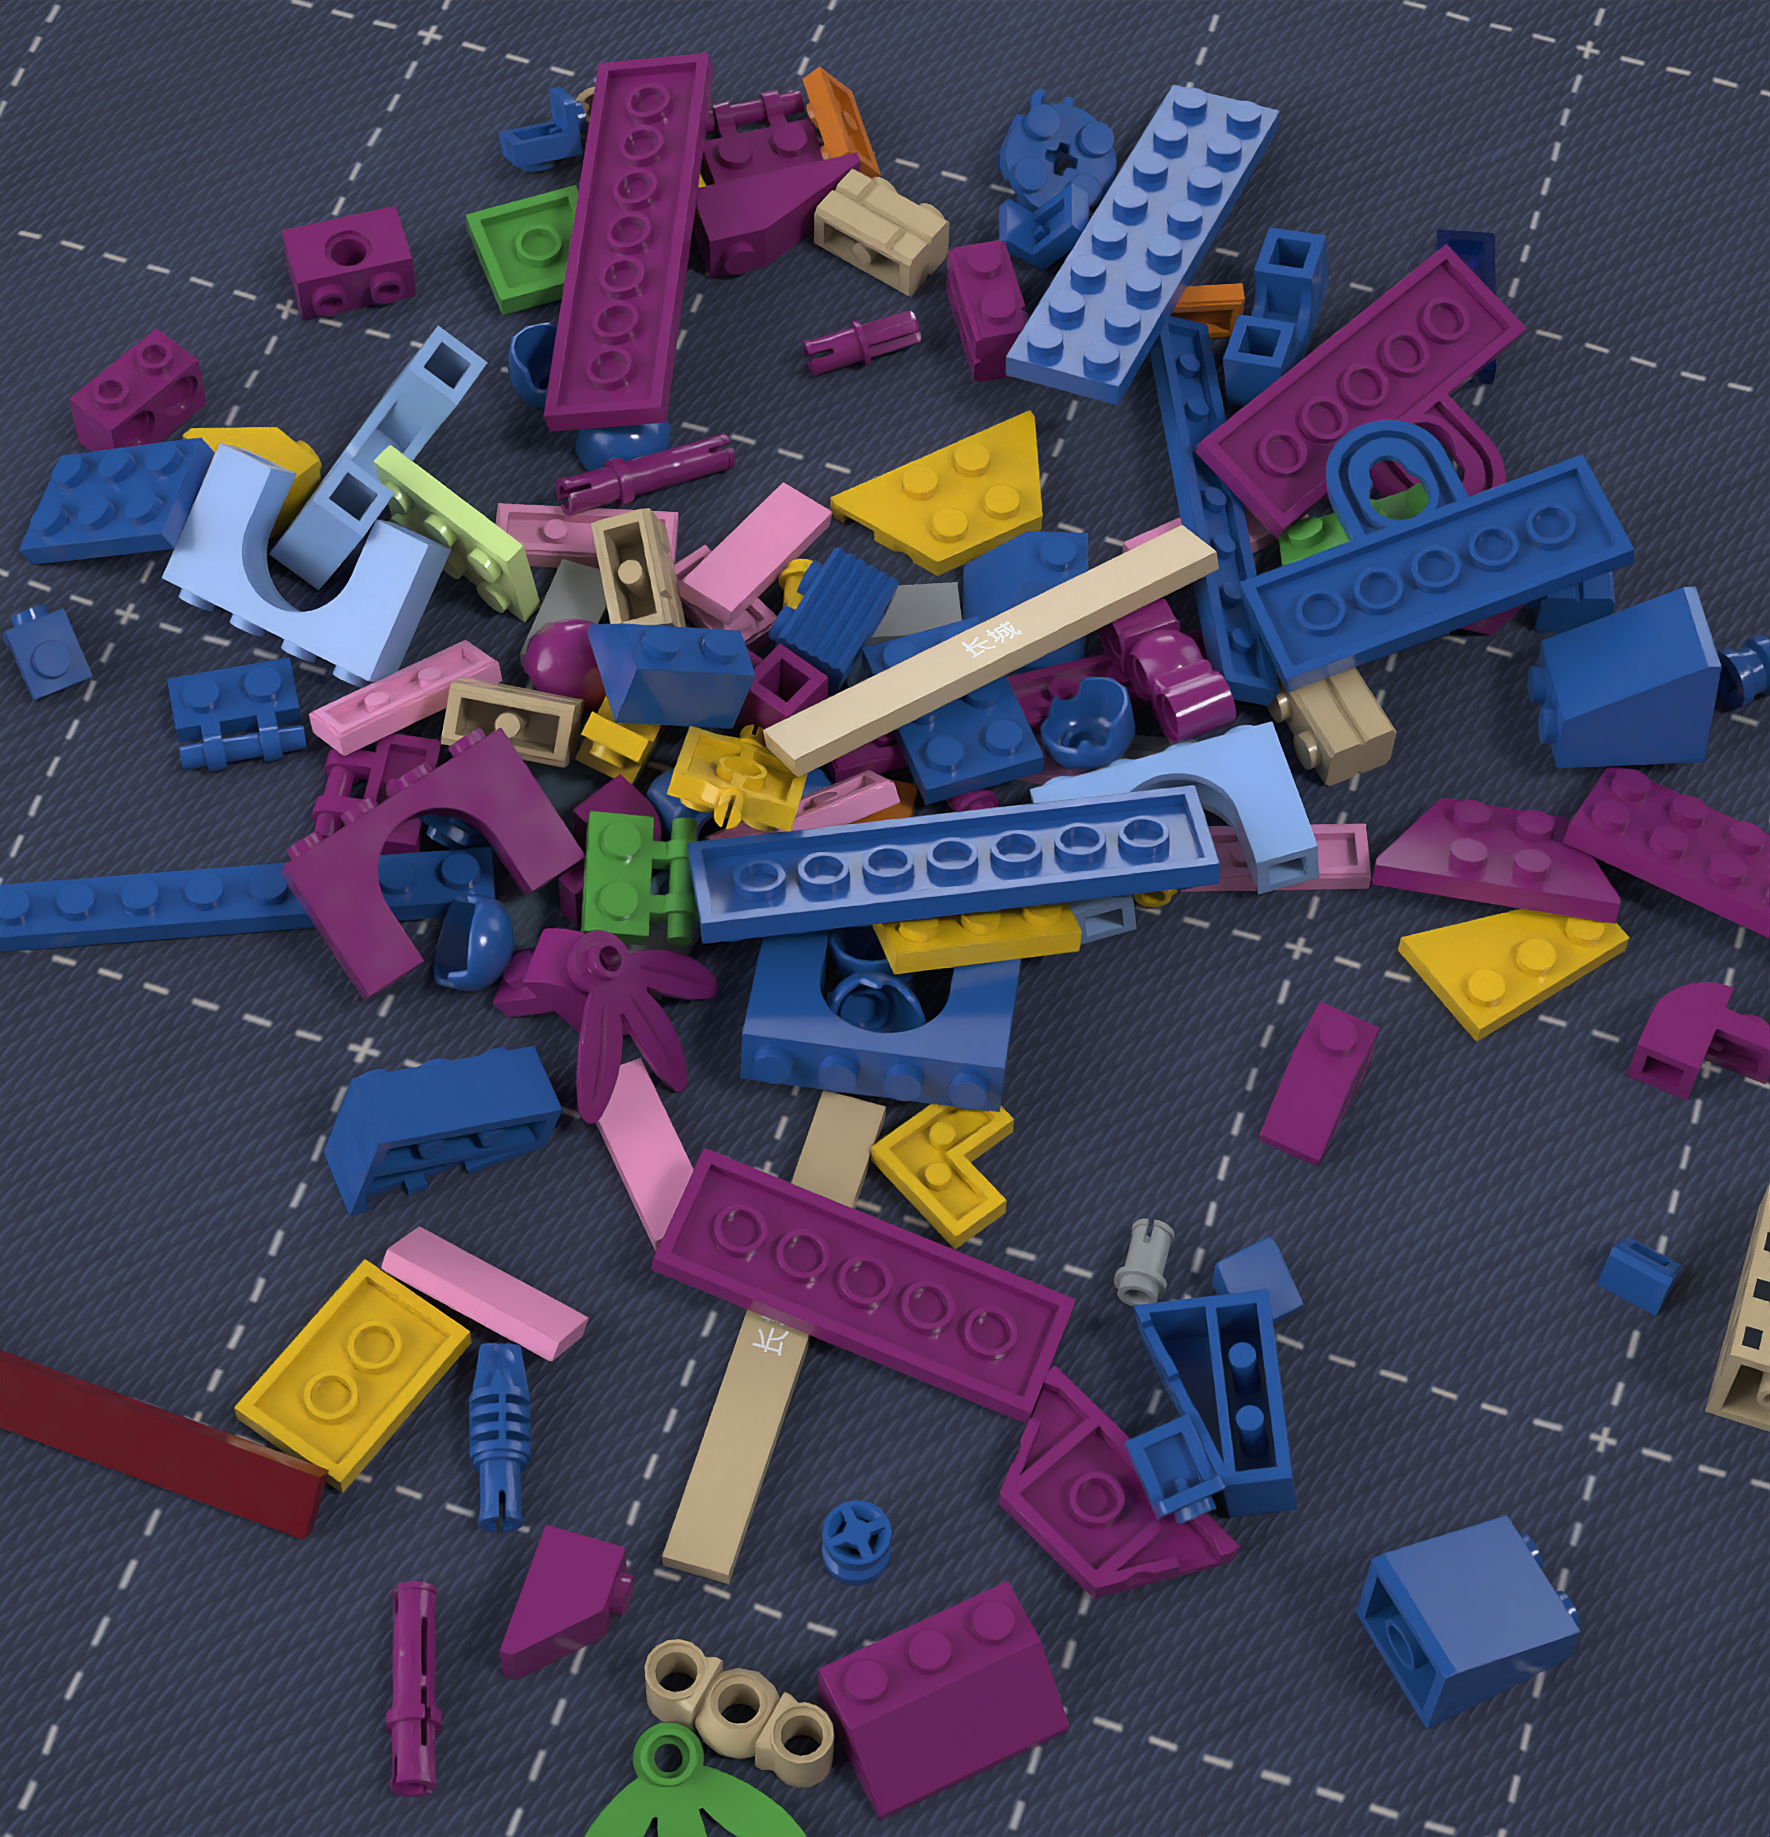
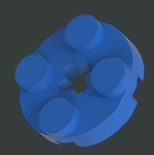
M1041 104L1035 106L1010 130L1001 150V172L1004 181L1009 180L1011 188L1018 195L1015 200L1033 213L1065 187L1073 183L1089 193V210L1092 209L1104 198L1114 182L1117 161L1113 148L1114 136L1112 130L1107 124L1097 121L1088 112L1067 104ZM1056 150L1064 152L1067 159L1071 161L1072 168H1066L1061 175L1053 173V163L1045 160L1046 153L1054 154Z

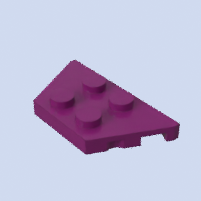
M1441 798L1376 858L1372 877L1373 885L1616 924L1621 899L1591 855L1563 843L1570 824L1566 817L1548 815L1538 810L1522 811L1485 805L1475 800L1460 801Z
M1054 1366L1047 1372L1043 1383V1390L1032 1418H1029L1020 1440V1447L1015 1461L1011 1464L1001 1488L999 1505L1093 1599L1231 1563L1238 1556L1240 1545L1207 1513L1181 1525H1178L1174 1514L1157 1520L1123 1445L1130 1438L1057 1366Z

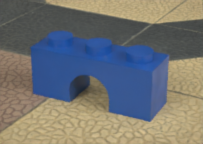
M1269 227L1254 269L1255 299L1252 316L1238 315L1223 357L1227 405L1243 408L1304 359L1329 285L1326 235Z

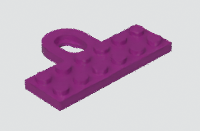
M1446 244L1203 439L1195 452L1276 539L1328 497L1326 465L1329 455L1337 442L1349 431L1373 421H1405L1431 433L1454 456L1453 460L1462 470L1463 478L1461 483L1470 497L1504 484L1506 479L1502 457L1491 439L1450 396L1518 341L1527 328ZM1381 461L1373 466L1369 474L1373 486L1384 498L1408 491L1412 486L1421 483L1419 479L1408 475L1402 465L1395 461Z

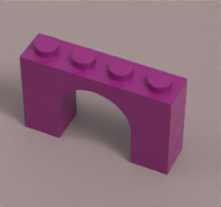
M477 728L448 748L453 758L434 770L431 769L427 761L418 765L394 782L400 791L379 805L374 797L370 796L340 816L346 825L326 839L317 830L286 850L291 861L283 865L280 871L281 875L364 1001L407 975L424 962L384 900L378 880V863L386 839L403 824L424 816L441 815L459 819L473 826L490 843L525 898L577 865L586 857L502 728L488 736L484 734L481 728Z

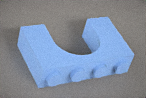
M437 326L392 383L269 555L314 588L320 590L362 540L394 495L393 491L380 482L373 461L389 445H392L413 461L435 431L455 409L488 362L440 326Z
M220 443L162 578L181 587L182 589L178 597L189 604L207 611H213L215 605L233 613L230 623L239 629L260 637H264L267 630L283 638L284 641L281 649L291 655L315 663L319 656L335 664L333 675L352 685L363 688L368 686L370 681L376 682L398 672L451 549L401 524L376 519L345 588L328 604L312 611L302 612L286 602L276 590L267 564L269 537L296 473L245 448Z
M1272 721L1257 726H1237L1227 731L1224 735L1196 743L1181 742L1174 744L1164 752L1136 760H1116L1103 769L1079 776H1059L1047 781L1043 786L1030 789L1032 803L1195 785L1202 808L1222 818L1236 833L1258 895L1319 878L1318 845ZM1132 894L1125 897H1103L1068 901L1082 930L1080 945L1136 929Z

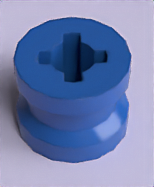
M1757 635L1744 641L1742 648L1739 650L1727 647L1717 652L1721 664L1717 691L1724 702L1731 708L1739 709L1749 705L1757 694L1770 696V640L1767 637Z
M854 1500L843 1502L829 1513L825 1519L822 1531V1557L825 1568L833 1578L843 1584L860 1586L870 1584L882 1576L889 1565L892 1538L889 1519L882 1509L870 1502ZM845 1546H849L850 1548L857 1549L860 1555L858 1556L857 1553H852L849 1550L843 1551Z

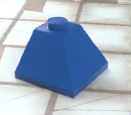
M1026 531L964 564L962 620L978 616L980 622L983 623L1087 572L1088 533ZM1086 635L1011 673L1022 674L1085 658Z

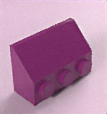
M1008 1581L818 1669L817 1700L833 1723V1731L880 1821L1067 1733L1070 1728L1041 1640Z

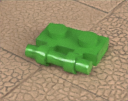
M590 811L586 826L581 932L586 934L594 930H604L617 936L624 944L645 945L649 936V922L667 923V942L674 946H688L692 944L693 923L698 922L699 918L691 877L688 843L697 842V821L691 818L674 819L672 821L671 840L661 842L653 841L654 817ZM652 869L670 870L669 894L665 896L650 894Z

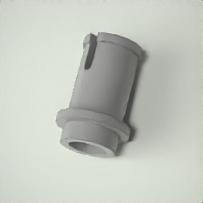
M1140 1219L1133 1224L1132 1238L1125 1265L1116 1271L1114 1284L1118 1289L1117 1295L1121 1301L1130 1306L1156 1303L1157 1299L1165 1295L1167 1282L1163 1277L1175 1233L1168 1224L1160 1220L1154 1221L1151 1237L1146 1235L1149 1219Z

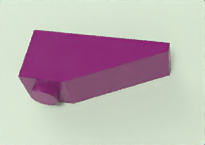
M848 154L699 187L692 230L710 279L730 274H743L752 269L765 267L813 233L814 213L817 206L832 190H836L837 184L851 169L860 172L858 154Z

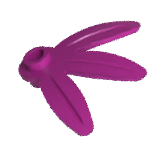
M594 930L584 934L576 941L571 950L567 967L573 983L582 991L589 993L585 1003L578 1046L577 1101L580 1116L585 1122L592 1124L602 1117L618 1079L623 1044L622 1021L639 1051L660 1080L669 1089L678 1093L683 1092L686 1088L687 1070L679 1038L662 1007L646 990L675 999L700 1000L715 997L718 993V983L715 976L707 968L693 958L681 953L667 950H640L629 953L624 943L608 931ZM599 954L605 962L606 969L600 963Z

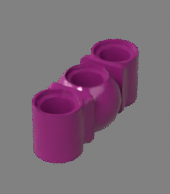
M1163 597L1099 628L1101 642L1109 659L1115 665L1121 666V671L1125 677H1130V681L1139 698L1144 702L1152 704V714L1159 721L1162 731L1171 743L1178 744L1229 726L1235 722L1236 708L1227 682L1219 672L1212 671V665L1208 660H1203L1195 641L1190 636L1180 632V622L1174 617L1171 608Z

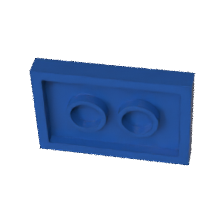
M202 437L60 456L58 463L52 471L51 479L40 504L31 518L30 526L19 551L33 565L174 549L215 452Z
M978 616L863 647V668L868 678L981 622ZM1006 675L893 730L896 741L900 745L904 759L925 805L1043 772L1044 755Z

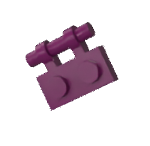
M774 89L760 92L759 99L730 105L728 100L710 104L705 134L715 132L717 139L704 141L702 163L711 185L824 160L810 118L787 123L785 116L804 112V101L800 90L779 94L778 90ZM764 121L766 128L738 134L736 127Z
M392 733L379 739L376 752L363 751L360 748L343 756L335 749L330 750L324 772L328 776L324 795L316 798L311 817L316 824L314 832L319 830L322 837L326 839L346 826L340 816L358 803L373 796L379 805L400 792L394 782L413 768L426 761L432 770L441 766L444 756L441 740ZM359 780L368 781L363 799L349 797L353 783H357ZM416 818L403 824L386 839L381 853L391 855L419 852L426 823Z

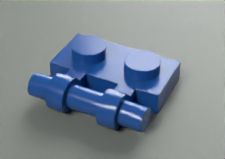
M290 657L167 679L178 742L203 739V742L179 746L183 770L208 766L209 772L228 769V762L264 756L265 762L283 759L284 752L307 749L303 724L278 729V725L302 721ZM259 729L257 733L222 739V735Z

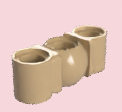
M681 1639L667 1640L657 1645L648 1655L644 1666L647 1704L653 1715L661 1721L682 1724L694 1733L698 1730L703 1741L718 1755L739 1760L755 1756V1767L761 1770L774 1771L777 1778L789 1786L796 1788L812 1787L821 1782L830 1772L834 1752L833 1723L827 1713L818 1706L806 1702L798 1703L792 1695L786 1692L780 1697L774 1685L759 1672L742 1668L723 1671V1660L717 1657H705L701 1649L688 1641ZM679 1672L689 1675L695 1681L690 1688L679 1692L666 1690L659 1684L665 1676ZM733 1704H745L757 1712L752 1720L740 1724L729 1722L721 1715L727 1707ZM805 1735L816 1740L820 1747L809 1755L799 1756L790 1753L785 1749L784 1744L794 1736Z

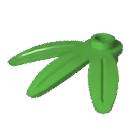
M662 1722L648 1728L639 1737L635 1745L633 1766L638 1778L627 1785L606 1806L584 1837H644L653 1818L658 1819V1837H707L699 1812L700 1809H704L717 1823L736 1837L808 1836L799 1824L767 1795L732 1775L715 1768L703 1766V1747L699 1738L691 1729L675 1722ZM666 1745L676 1747L682 1755L681 1766L673 1772H663L655 1764L654 1756L656 1751Z

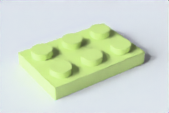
M389 445L373 461L380 482L394 492V495L387 503L392 514L389 522L401 524L450 548L451 552L443 568L447 574L455 579H459L462 575L477 586L476 589L479 595L490 607L500 613L508 609L524 623L541 607L526 552L521 543L392 445Z

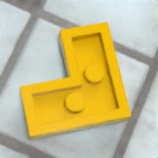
M930 1104L871 1146V1161L954 1249H957L1006 1213L1007 1200L971 1162L1013 1133L1014 1119L1002 1106L1000 1107V1112Z

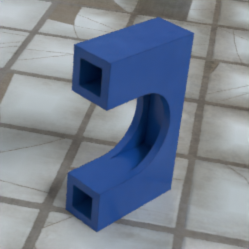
M829 930L809 931L804 934L774 935L762 938L742 1033L741 1079L892 1098L900 1101L947 1105L967 1110L1000 1112L1017 1001L1021 959L954 967L949 999L938 1016L927 1024L912 1030L881 1033L864 1030L845 1022L824 1001L823 992L827 976Z

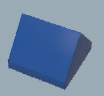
M1627 1236L1623 1237L1613 1246L1597 1285L1656 1316L1683 1268L1680 1267V1263Z

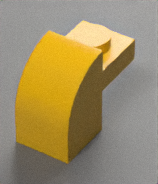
M606 695L598 713H591L581 735L585 736V739L575 759L612 778L621 774L630 784L634 785L653 753L666 725L615 723Z

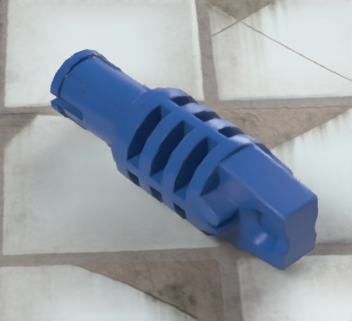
M488 1343L480 1345L473 1391L469 1395V1460L474 1470L480 1473V1516L478 1517V1526L488 1532H496V1520L499 1519V1505L502 1506V1533L515 1531L523 1526V1517L521 1515V1472L526 1470L531 1461V1397L528 1390L521 1345Z

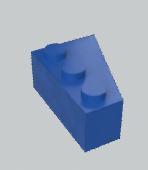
M535 1046L514 1050L494 1048L480 1056L452 1061L445 1058H437L427 1061L418 1067L390 1072L385 1069H375L357 1078H352L324 1149V1155L348 1214L351 1217L369 1210L366 1198L405 1185L408 1195H412L429 1189L425 1177L464 1164L467 1174L545 1147L562 1112V1108Z
M1269 1289L1133 1306L1141 1341L1179 1417L1186 1414L1189 1415L1216 1476L1220 1475L1226 1488L1217 1494L1229 1518L1298 1510Z

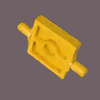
M754 725L745 726L741 730L739 738L719 735L690 726L673 771L667 794L680 798V801L685 806L693 810L714 812L715 822L720 827H722L725 817L729 818L726 829L735 828L742 819L745 824L758 830L775 831L781 829L791 832L808 773L797 777L764 746L765 737L763 729L759 726L756 735H752Z

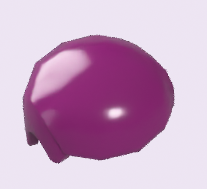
M577 618L546 623L529 639L523 661L524 672L529 675L537 691L585 700L583 712L600 708L606 697V692L588 637L590 625L595 623Z

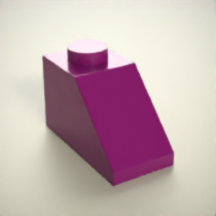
M1320 1001L1293 1051L1260 1132L1259 1141L1318 1167L1371 1066L1380 1028Z
M545 1525L500 1648L503 1677L519 1680L606 1637L613 1614L625 1615L634 1590L635 1576L627 1574L625 1547Z

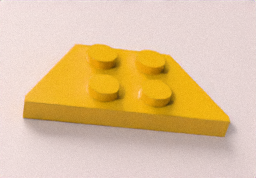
M1031 410L1026 411L832 496L830 499V511L833 512L832 515L835 519L843 523L850 517L873 530L874 541L894 552L907 554L912 558L913 563L936 576L964 565L1026 531H1040L1042 529L1043 513L1035 416Z

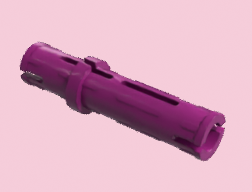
M721 432L709 438L624 461L620 457L609 459L604 463L603 468L568 478L557 479L556 492L558 501L569 498V502L561 506L567 516L612 502L619 507L627 505L634 501L636 495L723 470L729 471L734 469V449L732 447L722 451V446L728 445L731 441L725 433Z
M421 1581L400 1583L397 1585V1588L392 1589L393 1701L392 1708L386 1713V1731L392 1735L391 1792L403 1797L427 1796L432 1794V1791L437 1790L435 1742L436 1734L442 1730V1711L436 1707L435 1611L437 1588L433 1584Z

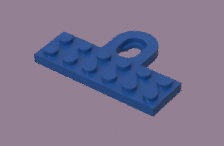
M1379 420L1363 424L1344 435L1332 449L1326 465L1328 499L1349 542L1240 582V594L1288 693L1634 563V548L1583 454L1469 497L1444 448L1431 433L1409 422ZM1381 461H1395L1402 465L1408 475L1419 479L1429 498V503L1425 509L1413 518L1404 520L1388 519L1378 514L1371 506L1369 499L1371 489L1373 488V482L1369 474L1374 465Z

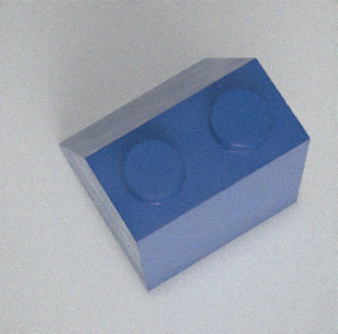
M1696 587L1677 589L1541 641L1538 666H1530L1528 670V695L1531 703H1539L1540 705L1538 718L1540 740L1543 744L1550 743L1557 768L1705 762L1721 664Z
M1507 1515L1395 1549L1371 1560L1356 1614L1427 1730L1570 1658L1581 1633L1579 1630L1580 1619L1574 1604L1563 1591L1555 1592L1542 1571L1543 1561L1536 1544L1526 1533L1519 1534Z

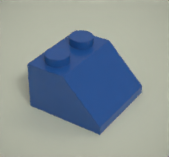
M624 623L591 624L588 630V637L615 723L733 729L756 676L741 631Z

